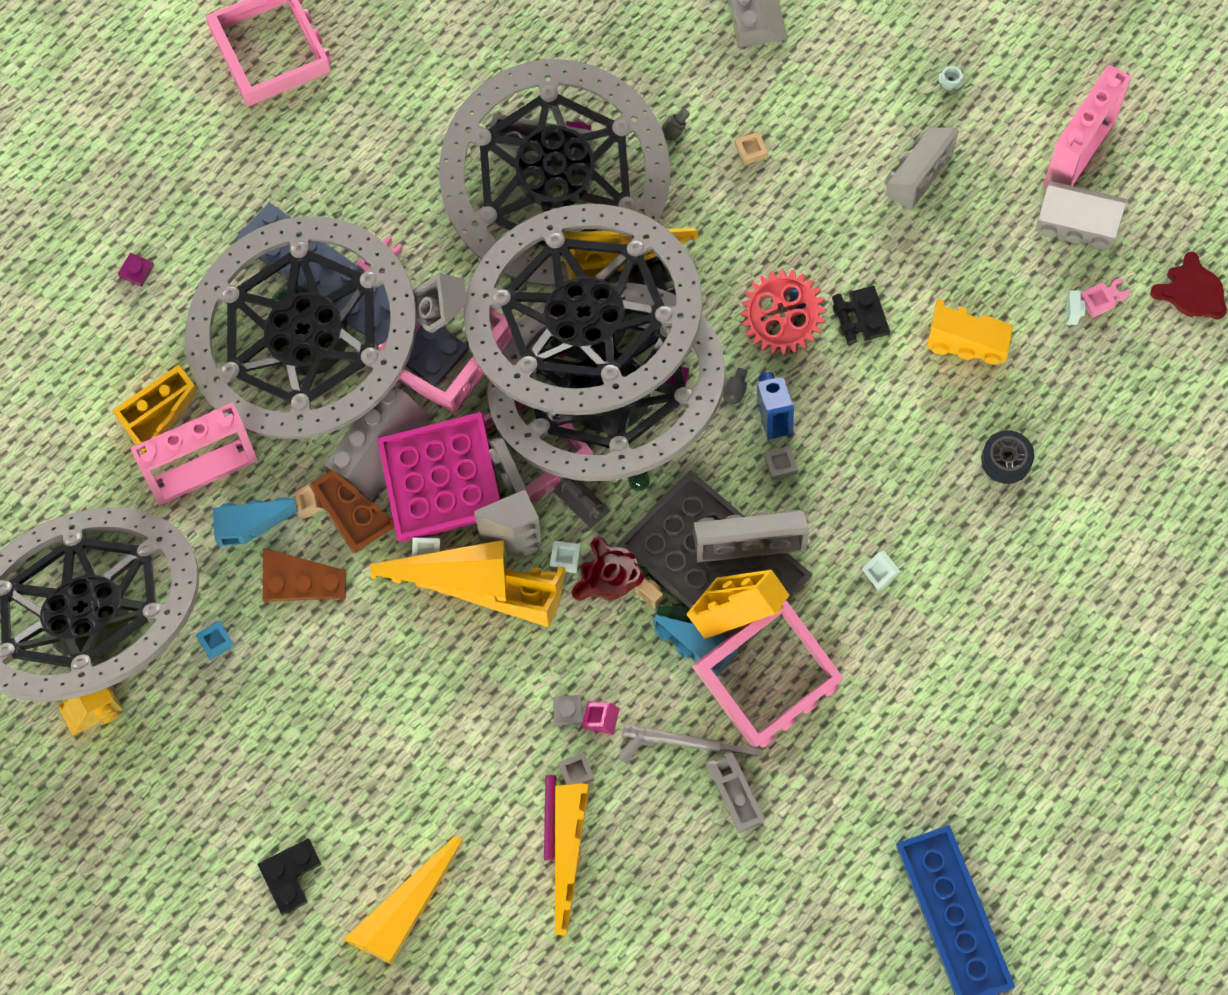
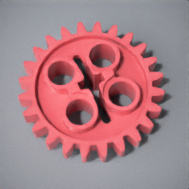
M781 269L779 276L770 271V279L767 280L761 275L760 280L762 284L752 283L755 291H746L745 293L750 297V300L742 301L741 303L748 310L740 312V315L748 318V320L742 323V326L751 327L746 335L748 337L756 335L753 340L755 345L763 341L762 350L766 351L771 346V353L776 355L780 348L782 354L787 356L788 348H791L797 354L798 345L807 349L806 341L808 339L814 343L816 342L812 334L814 332L822 333L817 326L818 324L826 323L825 319L820 317V314L827 313V309L819 306L826 300L824 297H817L821 293V289L819 287L812 289L815 283L812 279L805 283V274L802 273L796 278L794 270H791L789 276H787L784 269ZM798 290V298L793 302H788L787 294L789 291ZM766 298H773V306L768 310H763L762 302ZM802 304H806V307L803 309H794ZM782 307L790 310L786 312V317L784 318L779 315L782 312ZM774 315L773 317H770L765 321L761 320L764 316ZM798 315H805V324L801 327H795L794 319ZM773 323H780L781 329L779 333L770 335L769 327Z

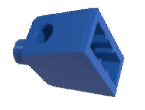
M772 372L762 373L758 377L757 403L767 440L793 435L794 407L784 378H775Z

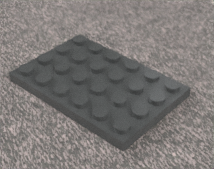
M691 470L617 544V547L626 548L634 554L639 561L640 569L688 611L717 577L772 570L790 595L787 598V602L812 578V573L788 553L697 563L693 535L694 522H698L703 518L722 520L731 515L745 516ZM742 626L723 632L722 634L728 638ZM757 632L750 639H748L746 642H744L742 645L738 647V654L756 637V635L759 632Z

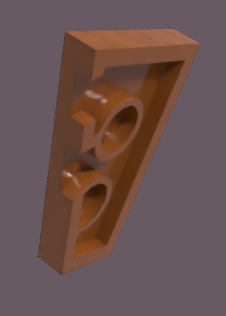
M334 470L309 485L353 554L395 528L393 518H390L380 510L381 508L374 502L358 492L359 490Z
M263 548V602L346 599L345 570Z

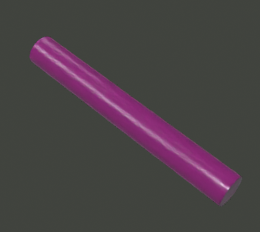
M556 775L545 776L544 860H555Z

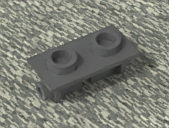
M562 477L559 481L561 485L554 490V493L590 528L610 512V509L580 480Z

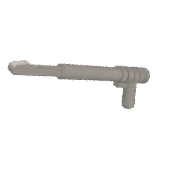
M624 724L622 737H630V741L618 758L627 764L640 745L654 747V743L658 742L716 752L725 750L761 756L763 751L753 746L745 748L721 744V741Z

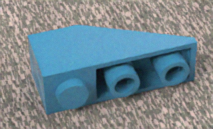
M281 497L272 502L253 500L244 505L225 503L220 507L213 508L214 538L218 547L246 544L298 512L295 499L290 500L289 498Z
M658 615L653 618L655 633L664 641L667 639L671 640L676 645L675 650L686 659L691 657L695 662L727 639L722 633L704 639L694 624ZM738 648L711 668L716 677L738 655Z

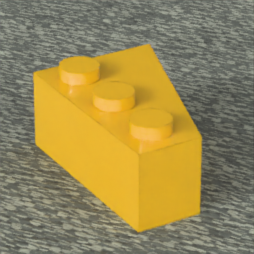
M937 299L931 321L927 349H932L934 353L940 355L947 353L958 354L960 358L965 360L973 358L984 359L986 363L991 365L1005 363L1010 346L1012 324L986 315H982L980 319L967 314L968 309L959 307L957 311L944 306L945 301Z
M177 365L113 409L114 417L136 446L171 429L196 396L195 385L180 365ZM144 448L140 452L144 454L147 452V449Z
M772 570L717 577L688 611L687 616L703 638L707 639L779 613L783 608V603L790 595Z
M111 686L86 696L62 700L63 703L58 706L73 736L101 721L107 724L119 717L118 712L123 710Z

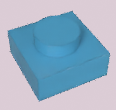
M220 621L196 634L210 660L235 647Z

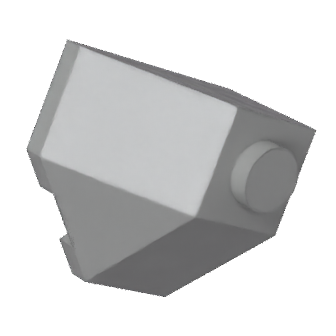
M438 273L413 289L416 300L417 323L421 324L426 331L431 333L449 323L467 304L465 280L462 278Z

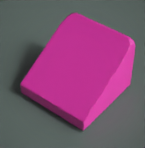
M587 702L582 728L614 735L620 708L611 702Z

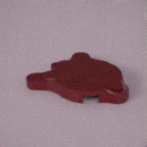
M1193 251L1185 254L1183 265L1172 267L1168 270L1167 277L1172 283L1155 284L1151 288L1150 295L1152 298L1168 301L1178 311L1192 318L1193 316H1205V318L1211 317L1219 320L1224 318L1227 313L1223 284L1214 273L1202 266L1198 254Z
M597 536L590 544L594 559L581 565L582 579L573 587L572 596L578 601L594 596L604 600H615L626 595L634 587L639 586L643 582L645 574L640 569L636 556L628 549L610 547L605 539Z

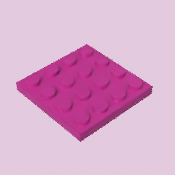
M482 412L377 438L396 536L399 543L413 540V537H425L476 524L474 511L501 500L494 463L488 451L490 450Z

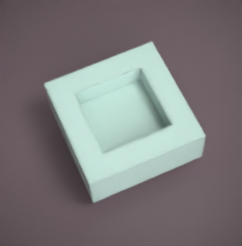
M1069 291L1066 299L1067 325H1078L1080 317L1085 315V301L1081 300L1080 291Z
M440 536L413 537L412 557L440 552Z
M554 541L549 565L550 570L556 571L557 567H564L565 572L577 573L581 544Z
M885 551L878 552L862 568V571L877 590L886 587L901 572Z

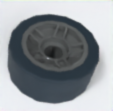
M1012 430L999 431L993 434L985 443L981 455L982 467L986 474L994 481L1003 484L1016 483L1023 480L1030 472L1034 460V448L1029 439L1019 432ZM1003 454L1007 456L1012 455V460H1005Z

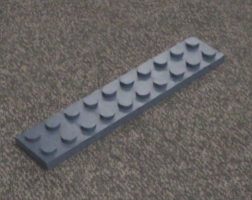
M269 202L235 238L236 242L258 228L291 217ZM310 243V250L364 273L356 264L327 243ZM290 245L274 249L258 258L270 266L290 252ZM309 262L319 294L322 296H326L354 281V279L315 262ZM291 263L278 271L287 280H289ZM300 266L297 287L304 292H309L304 272ZM384 285L374 289V340L378 346L386 341L390 329V304ZM354 292L334 303L339 312L343 310ZM365 295L361 297L345 320L346 323L364 336ZM421 325L416 331L414 345L406 367L429 384L437 387L467 353L469 347L442 327L431 333L426 331Z

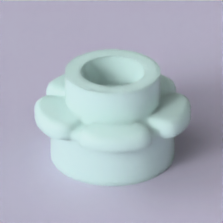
M948 66L939 74V83H942V87L946 90L959 89L963 84V74L955 66Z

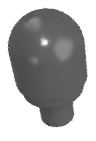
M682 108L678 114H672L663 123L661 129L666 140H676L685 130L687 125L685 121L690 116L688 110Z
M738 368L735 376H731L727 380L723 392V398L727 403L737 404L743 399L747 389V383L744 381L748 373L747 370Z

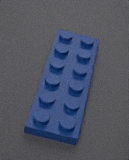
M950 825L896 843V849L954 995H999L1014 989V982Z

